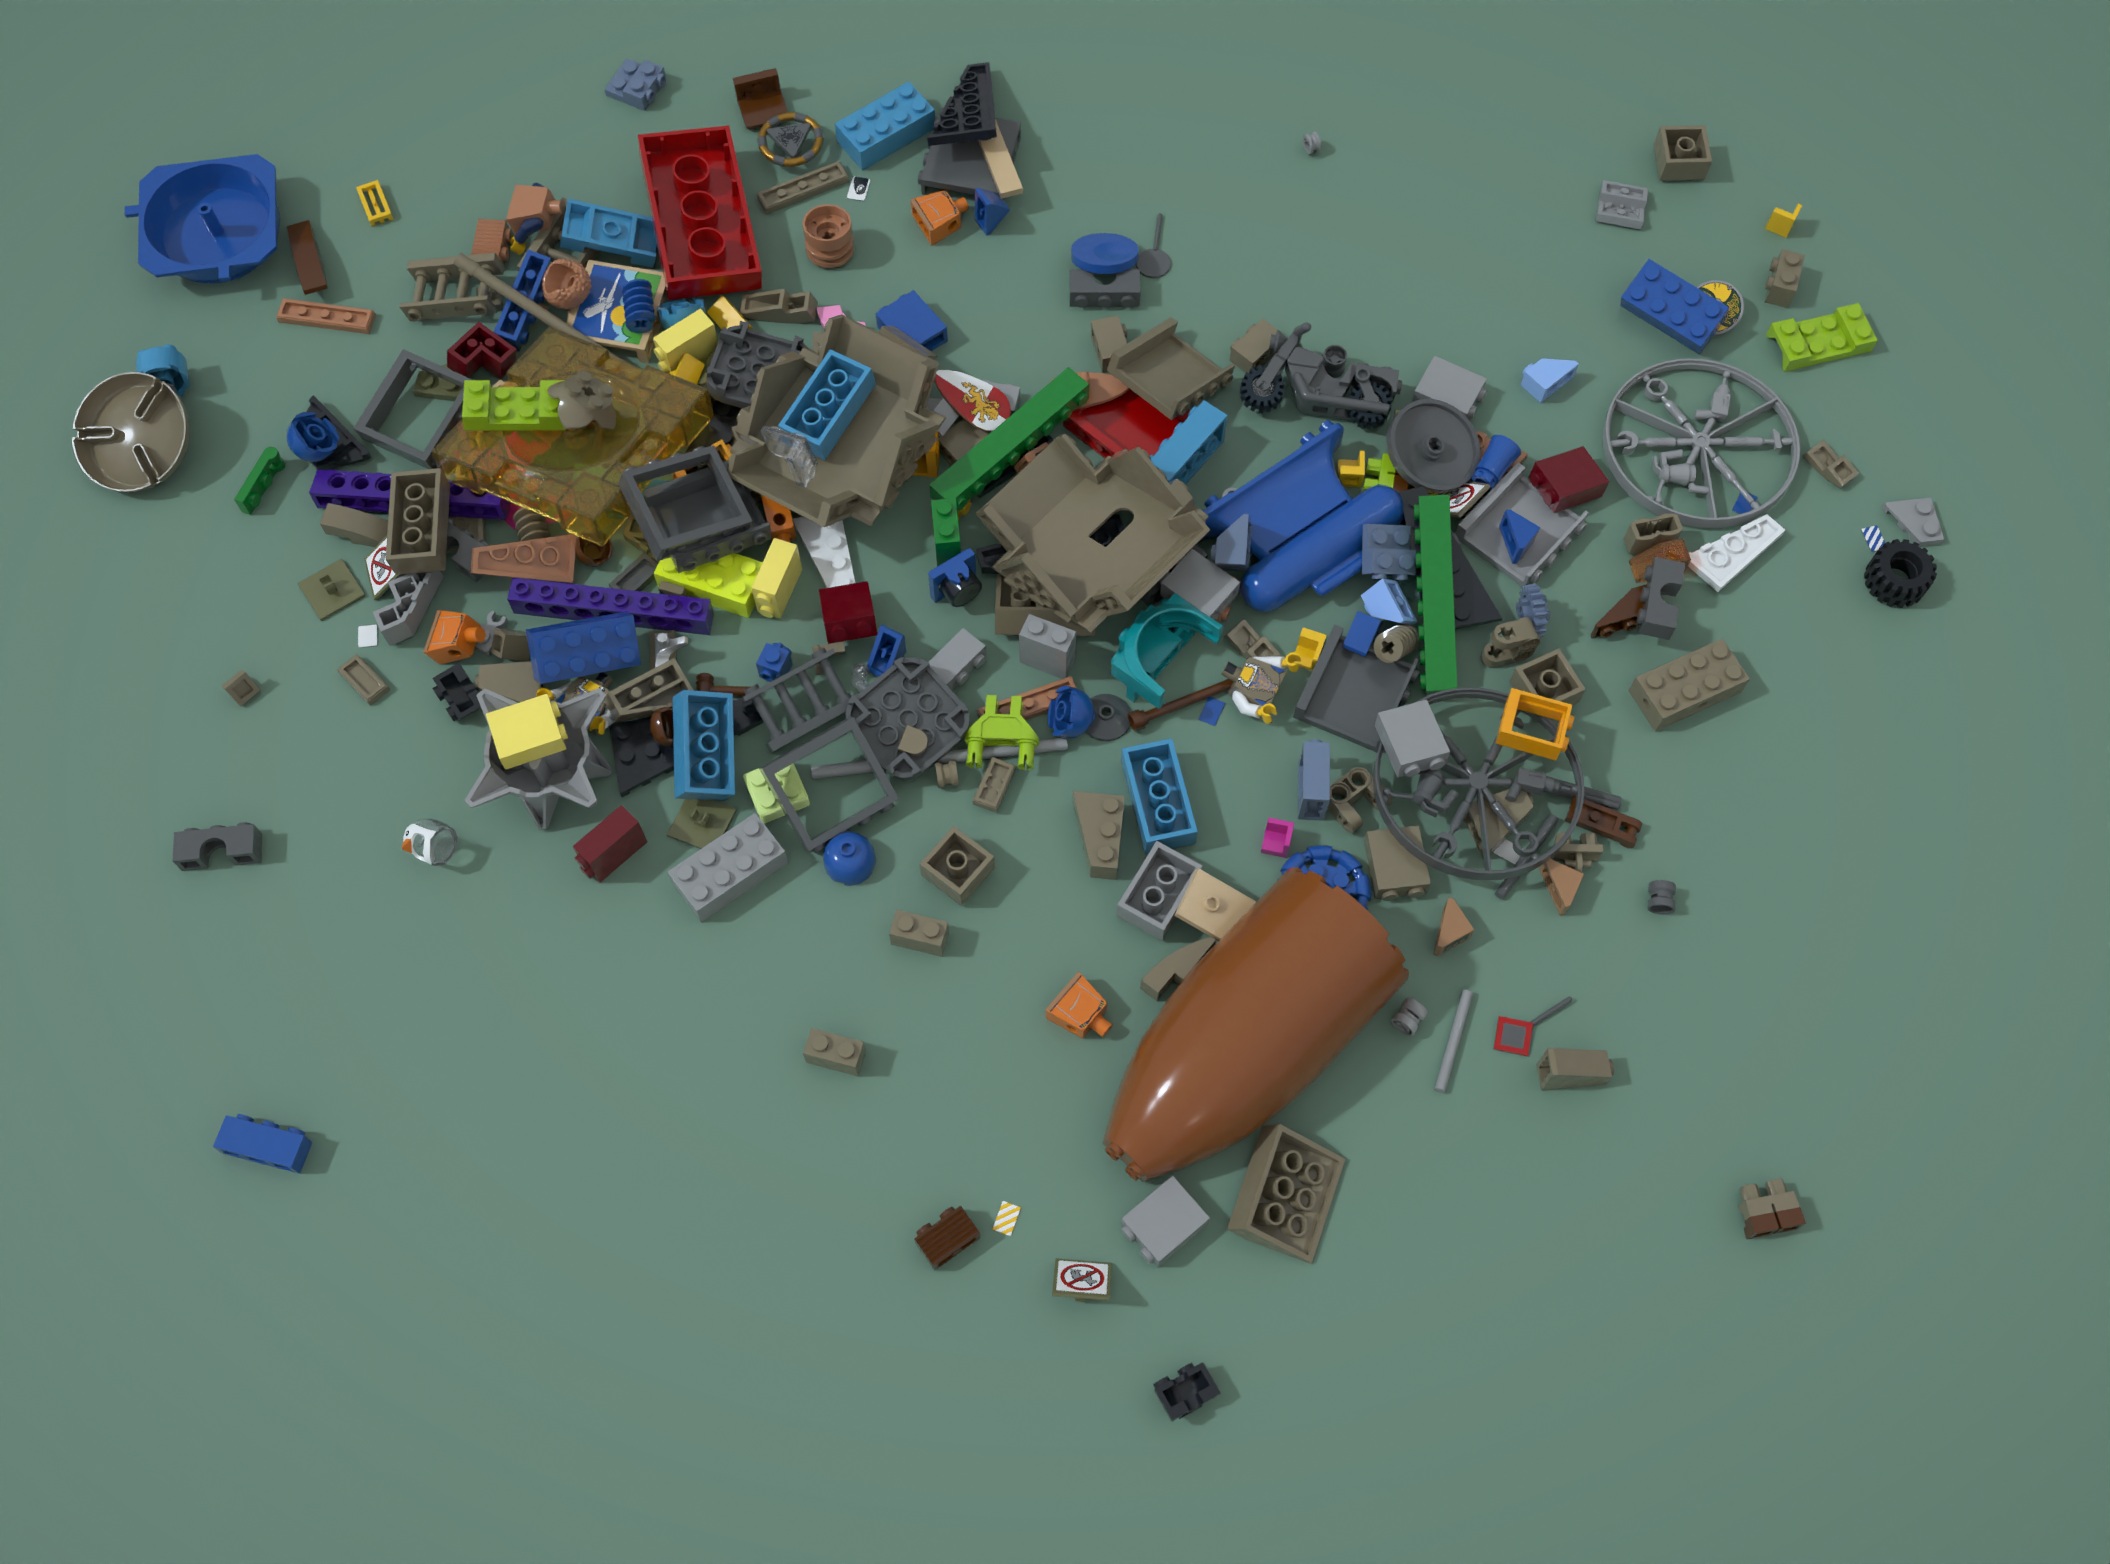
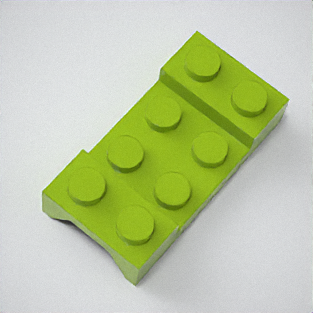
M1859 303L1838 307L1834 314L1795 322L1794 318L1774 322L1771 323L1766 333L1767 338H1776L1783 353L1782 369L1784 372L1871 352L1878 341Z
M464 380L462 409L464 431L566 430L558 416L557 409L560 401H558L559 399L551 398L547 392L551 385L565 380H540V387H491L490 380Z

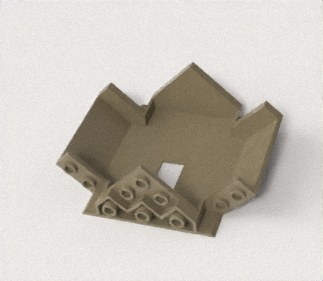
M841 314L829 318L826 322L824 339L819 346L818 353L805 347L799 354L794 351L782 354L776 363L761 367L756 377L757 385L751 397V406L742 408L738 413L736 433L739 438L731 448L730 453L732 455L727 463V472L731 479L824 528L850 516L872 526L885 507L889 509L900 494L897 489L905 480L908 482L919 466L916 461L922 457L923 453L927 454L937 440V437L934 435L946 419V417L926 408L939 362ZM831 349L872 368L876 385L824 461L785 442L778 425Z
M1066 434L1056 437L975 513L1007 550L991 566L992 569L1006 577L1004 582L1017 591L1021 589L1029 592V599L1043 608L1047 606L1055 609V616L1068 624L1073 621L1090 633L1106 617L1126 612L1132 608L1210 531L1206 525V519L1209 516L1195 507L1194 499L1189 493L1186 484L1178 479L1168 482L1165 473L1150 461L1149 454L1139 446L1129 451L1125 448L1116 452L1112 457L1107 456L1100 464L1093 468L1092 461L1078 450L1074 439ZM1128 510L1134 514L1133 521L1107 547L1090 538L1116 512Z

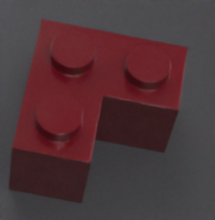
M478 321L447 350V367L469 378L482 366L499 379H502L516 366L517 349Z

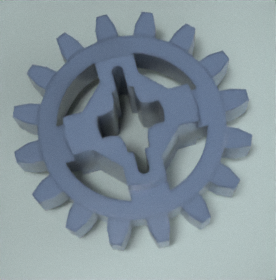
M1536 583L1524 585L1521 587L1522 591L1519 592L1521 598L1516 603L1519 619L1530 617L1539 638L1544 637V632H1546L1545 624H1547V620H1550L1547 598L1543 595V592H1540V586H1537Z

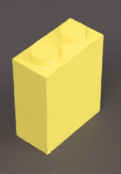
M699 309L655 336L653 340L656 348L653 351L659 359L657 365L664 375L677 369L684 353H688L704 363L710 353L715 352L718 344L714 323Z
M774 538L751 587L757 612L765 617L781 619L802 572L800 555L796 544Z
M548 694L486 713L496 750L505 770L567 750L564 740L568 739L564 724L559 725L557 717L561 716L556 701L551 702Z

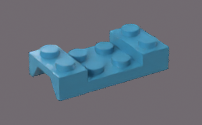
M567 199L560 248L583 252L584 247L631 257L630 263L653 268L656 258L657 241L652 217Z

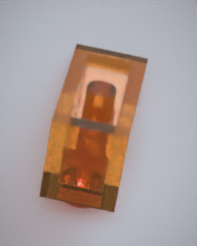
M1684 539L1656 544L1631 558L1629 564L1635 581L1638 583L1646 581L1643 580L1646 566H1651L1655 557L1685 563L1684 572L1691 558Z

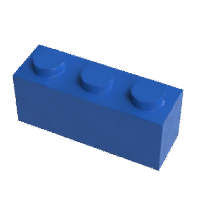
M237 1114L236 1118L225 1116L213 1145L216 1150L225 1155L298 1174L301 1173L312 1145V1141L305 1137L304 1131L289 1127L288 1131L281 1130L278 1124L269 1121H263L262 1124L254 1123L253 1118L242 1114Z

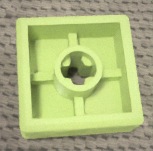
M794 763L775 773L795 811L810 805L809 797ZM759 768L745 773L743 778L761 821L765 824L785 816Z

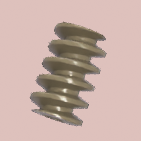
M528 505L522 507L514 514L513 520L516 524L515 527L520 541L550 537L542 506Z
M1398 624L1377 636L1374 642V652L1381 661L1393 663L1416 650L1419 645V633L1410 624Z

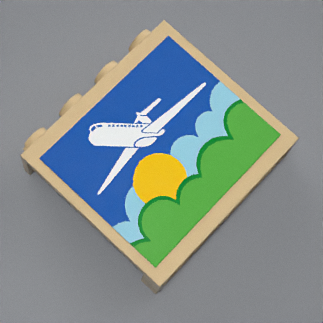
M588 260L586 271H588L590 276L589 279L591 280L592 287L582 304L568 309L567 324L599 345L636 351L639 362L649 364L655 345L653 338L658 335L661 327L657 306L661 307L662 303L669 301L663 272ZM634 279L648 280L652 286L655 321L652 323V330L646 333L631 332L626 328L622 288L627 282ZM561 334L566 349L570 350L574 342Z

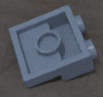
M626 58L604 90L606 96L645 111L648 105L654 101L659 89L665 85L667 77L663 66L645 59L640 64Z
M1363 524L1362 574L1372 575L1373 580L1387 579V576H1393V580L1405 581L1408 580V576L1415 575L1416 550H1410L1411 526Z

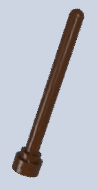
M1230 679L1224 680L1163 704L1160 709L1156 707L1148 711H1139L1137 709L1129 712L1127 717L1130 726L1134 732L1144 729L1150 720L1229 690L1233 681Z

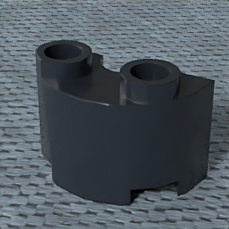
M460 663L432 678L437 685L432 689L440 701L444 699L447 701L450 707L446 708V711L453 721L458 719L460 721L481 708L476 696L479 692Z
M1203 1362L1195 1367L1193 1363L1182 1367L1177 1371L1179 1377L1173 1380L1166 1376L1153 1384L1155 1387L1154 1392L1171 1422L1177 1418L1181 1419L1202 1407V1404L1220 1394L1218 1387Z

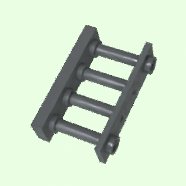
M823 648L811 655L813 657L812 660L760 688L756 684L744 691L746 696L742 697L741 701L744 704L752 700L771 734L769 736L771 741L766 744L771 753L846 712L848 701L852 696L850 692H846L828 660L829 657L835 654L834 649L826 651ZM818 663L838 697L836 699L838 704L832 708L824 705L805 671ZM794 676L798 677L816 710L814 711L816 716L808 721L805 717L801 716L783 683ZM772 688H775L794 722L792 723L793 729L786 733L783 729H779L761 694Z

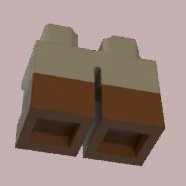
M1782 1178L1765 1183L1769 1196L1761 1197L1758 1185L1755 1183L1744 1185L1740 1188L1742 1203L1738 1206V1209L1743 1214L1746 1227L1744 1232L1746 1239L1797 1230L1806 1224L1795 1192H1788Z

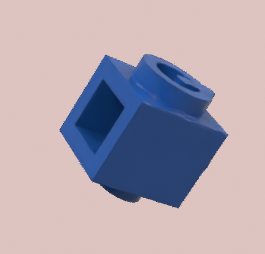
M766 643L756 662L759 677L772 682L788 673L793 665L791 650L782 643Z

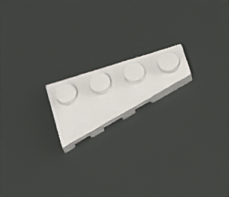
M1766 514L1742 526L1739 530L1722 536L1711 544L1707 543L1701 546L1699 550L1693 553L1689 552L1683 555L1681 561L1719 592L1784 534L1785 529Z
M805 517L792 519L794 527L798 531L805 548H807L825 587L830 588L855 583L843 521H838L824 528Z

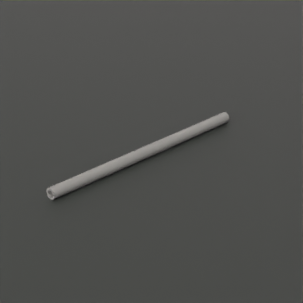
M1067 738L1039 740V745L1035 748L1034 754L1068 750ZM985 746L983 747L982 760L991 759L992 757L1018 756L1019 747ZM968 748L951 750L937 763L948 764L953 760L956 763L966 762ZM867 760L811 767L812 779L873 772Z

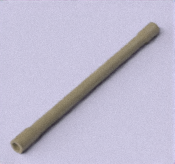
M463 253L456 257L454 261L456 267L488 285L614 368L619 374L633 383L639 379L642 373L641 370L626 360L620 359L495 277Z

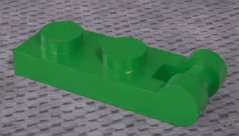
M268 447L263 451L234 499L243 513L252 514L254 509L259 506L266 489L271 486L275 474L285 468V462L275 447Z

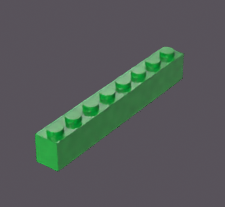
M1066 368L930 483V498L932 500L956 498L957 510H962L968 500L974 495L977 496L982 493L988 483L992 480H997L1009 465L1016 464L1023 453L1027 450H1032L1043 436L1051 434L1055 426L1061 421H1066L1078 406L1082 407L1089 399V383L1071 368Z
M1449 495L1419 496V503L1414 505V520H1419V528L1415 529V544L1420 543V552L1416 553V568H1421V577H1417V592H1422V601H1417L1418 616H1423V625H1418L1419 641L1424 640V650H1419L1420 665H1425V674H1420L1421 690L1426 689V696L1443 690L1457 688Z

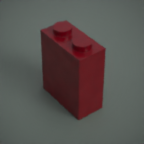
M1584 446L1535 462L1528 477L1531 484L1537 489L1543 501L1553 513L1601 498L1609 484V480Z
M868 581L818 589L828 644L877 636L878 632Z
M621 805L572 846L577 854L574 859L580 865L581 871L589 879L594 877L601 883L643 847L647 840L639 822Z

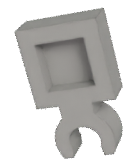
M494 611L487 615L486 625L479 623L485 630L486 637L483 642H477L474 649L488 657L492 654L491 647L495 628L505 629L508 625L506 616H503L500 621L494 622L497 618Z

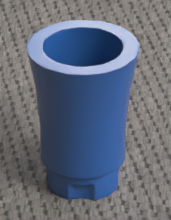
M1493 435L1471 479L1474 482L1490 484L1488 491L1492 490L1512 463L1521 455L1520 447L1506 436Z

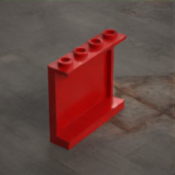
M1129 389L1122 396L1111 401L1073 411L1070 417L1063 421V427L1104 459L1107 456L1112 457L1116 452L1125 448L1129 451L1138 446L1145 450L1149 456H1154L1159 451V446L1163 440L1169 439L1173 435L1174 429L1180 422H1185L1190 410L1188 409L1184 415H1179L1170 420Z

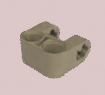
M1530 617L1503 623L1494 629L1491 635V642L1484 647L1481 653V661L1484 665L1496 668L1522 662L1533 655L1541 640ZM1499 652L1497 659H1495L1494 655Z
M1361 767L1351 769L1330 786V801L1327 809L1349 833L1355 832L1363 825L1360 815L1352 807L1354 803L1365 797L1378 810L1373 790V776L1365 768ZM1358 780L1362 782L1363 785L1357 786L1353 784L1352 781ZM1333 795H1340L1344 800L1338 801L1333 798ZM1388 796V797H1389V801H1388V803H1387V805H1386L1387 807H1388L1390 804H1392V798H1391V796Z

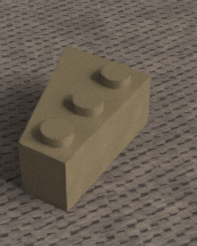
M673 658L608 692L604 703L616 722L652 716L657 709L664 707L673 708V697L682 690H693L677 661Z
M1073 791V807L1078 821L1090 877L1116 880L1125 796Z

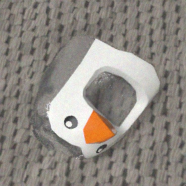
M431 818L419 819L406 828L401 847L404 851L412 853L416 858L432 866H441L451 859L456 849L458 837L455 830L446 823Z

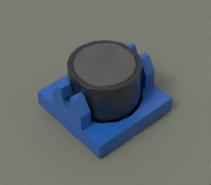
M971 548L966 549L928 572L930 596L935 603L946 597L953 607H961L972 601L982 590V583L976 576L975 554Z

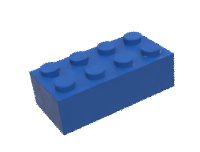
M1651 259L1647 260L1623 293L1620 304L1621 307L1699 355L1725 321L1729 312L1728 306Z
M628 612L526 629L534 680L540 684L641 665L634 617Z

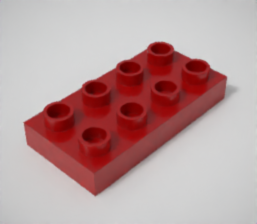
M729 125L639 134V156L668 300L762 289V270Z

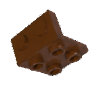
M776 68L732 78L736 99L746 129L760 128L775 115L788 112Z

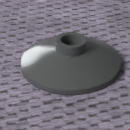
M1100 694L1091 698L1095 719L1086 733L1101 741H1112L1123 736L1130 727L1127 713L1131 711L1127 703L1118 696L1111 694ZM1108 711L1111 714L1109 716H1104L1102 712Z

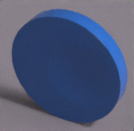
M1090 234L1076 240L1071 247L1072 262L1078 268L1092 273H1119L1132 268L1138 262V245L1132 239L1118 234Z

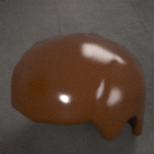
M584 529L576 539L575 553L583 564L600 566L610 559L612 543L608 536L600 532L599 529Z
M669 707L657 709L652 714L650 720V731L654 739L664 746L674 745L673 708Z

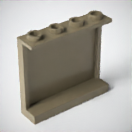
M1172 317L1114 351L1107 368L1110 374L1170 420L1179 415H1184L1192 406H1198L1203 399L1213 396L1221 387H1227L1233 379L1232 373L1235 368V364L1232 363L1222 370L1174 334L1178 322Z

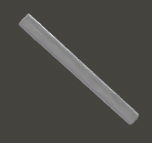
M1469 990L1462 991L1435 1085V1090L1440 1093H1445L1470 1007L1473 992Z

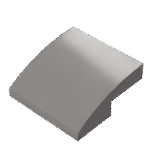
M1603 180L1596 221L1641 230L1644 222L1648 188Z

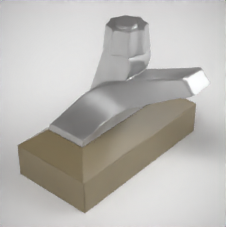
M675 630L649 632L650 670L673 658L676 660V650L688 644V637L676 638Z

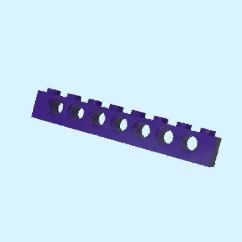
M317 470L309 494L317 508H326L327 504L330 503L359 511L389 513L391 474ZM446 477L450 483L448 516L506 520L513 498L506 481Z
M514 577L512 578L507 598L514 614L581 620L628 612L634 617L635 627L666 631L675 630V632L710 635L714 617L710 599Z

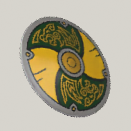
M1711 280L1697 286L1698 289L1729 307L1727 318L1714 335H1720L1733 329L1739 323L1744 311V301L1739 290L1732 284L1721 280Z

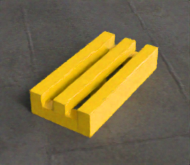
M378 180L356 187L371 226H375L377 221L380 224L384 223L386 218L389 221L393 220ZM373 188L377 189V192L385 209V212L381 213L376 198L372 191ZM364 191H368L377 215L372 216L363 193Z

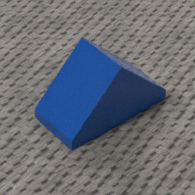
M977 188L975 189V221L987 236L992 233L1007 215L1010 208L1000 198L999 194Z
M1506 510L1499 527L1512 564H1517L1533 544L1540 527L1514 511Z
M1357 611L1342 647L1366 657L1384 621Z
M882 624L865 670L879 677L894 665L893 661L901 657L903 658L907 652L905 635Z

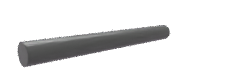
M1550 814L1536 833L1538 847L1535 853L1558 822L1556 816ZM1529 843L1526 849H1532L1533 845ZM1520 856L1513 867L1529 863L1532 859L1531 856ZM1520 875L1504 879L1495 895L1503 900Z

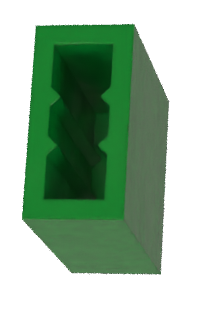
M956 498L931 500L937 567L961 553Z

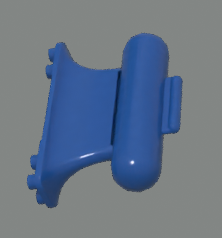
M1330 420L1325 421L1319 428L1320 434L1314 436L1309 432L1300 440L1302 445L1298 450L1236 491L1228 493L1221 499L1213 495L1204 503L1206 509L1202 511L1209 516L1206 519V525L1210 531L1198 543L1208 538L1220 536L1243 514H1249L1252 520L1250 553L1259 562L1251 566L1242 576L1240 589L1246 604L1255 611L1268 613L1277 610L1309 587H1312L1320 596L1328 594L1362 571L1363 524L1400 525L1404 520L1403 500L1400 494L1392 487L1378 484L1369 487L1352 498L1341 484L1333 461V454L1340 447L1344 428L1340 423L1333 424Z

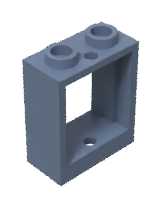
M1314 739L1303 742L1298 762V819L1324 821L1330 801V743Z

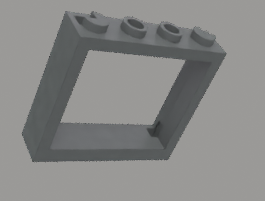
M403 349L353 429L365 441L427 469H436L439 463L444 460L445 453L450 445L455 442L457 434L463 426L464 380L472 379ZM417 368L463 388L424 452L378 432Z
M714 445L706 448L700 446L692 452L685 454L676 453L670 458L661 461L659 459L652 460L644 466H631L622 472L618 483L656 561L686 553L746 531L753 522ZM707 463L734 517L664 539L637 483Z
M854 717L846 718L759 768L802 846L807 851L813 850V852H817L827 845V840L839 833L850 832L848 828L855 824H858V826L866 824L873 819L871 817L872 814L879 810L881 813L890 810L895 806L893 802L899 799ZM850 731L886 796L811 839L777 780L775 773Z

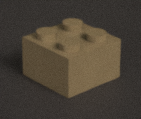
M1660 126L1653 144L1659 180H1705L1712 163L1706 126Z
M1559 648L1516 667L1509 681L1514 689L1572 704V706L1580 702L1586 690Z
M955 826L946 833L920 863L921 876L960 906L966 902L995 869L994 856Z

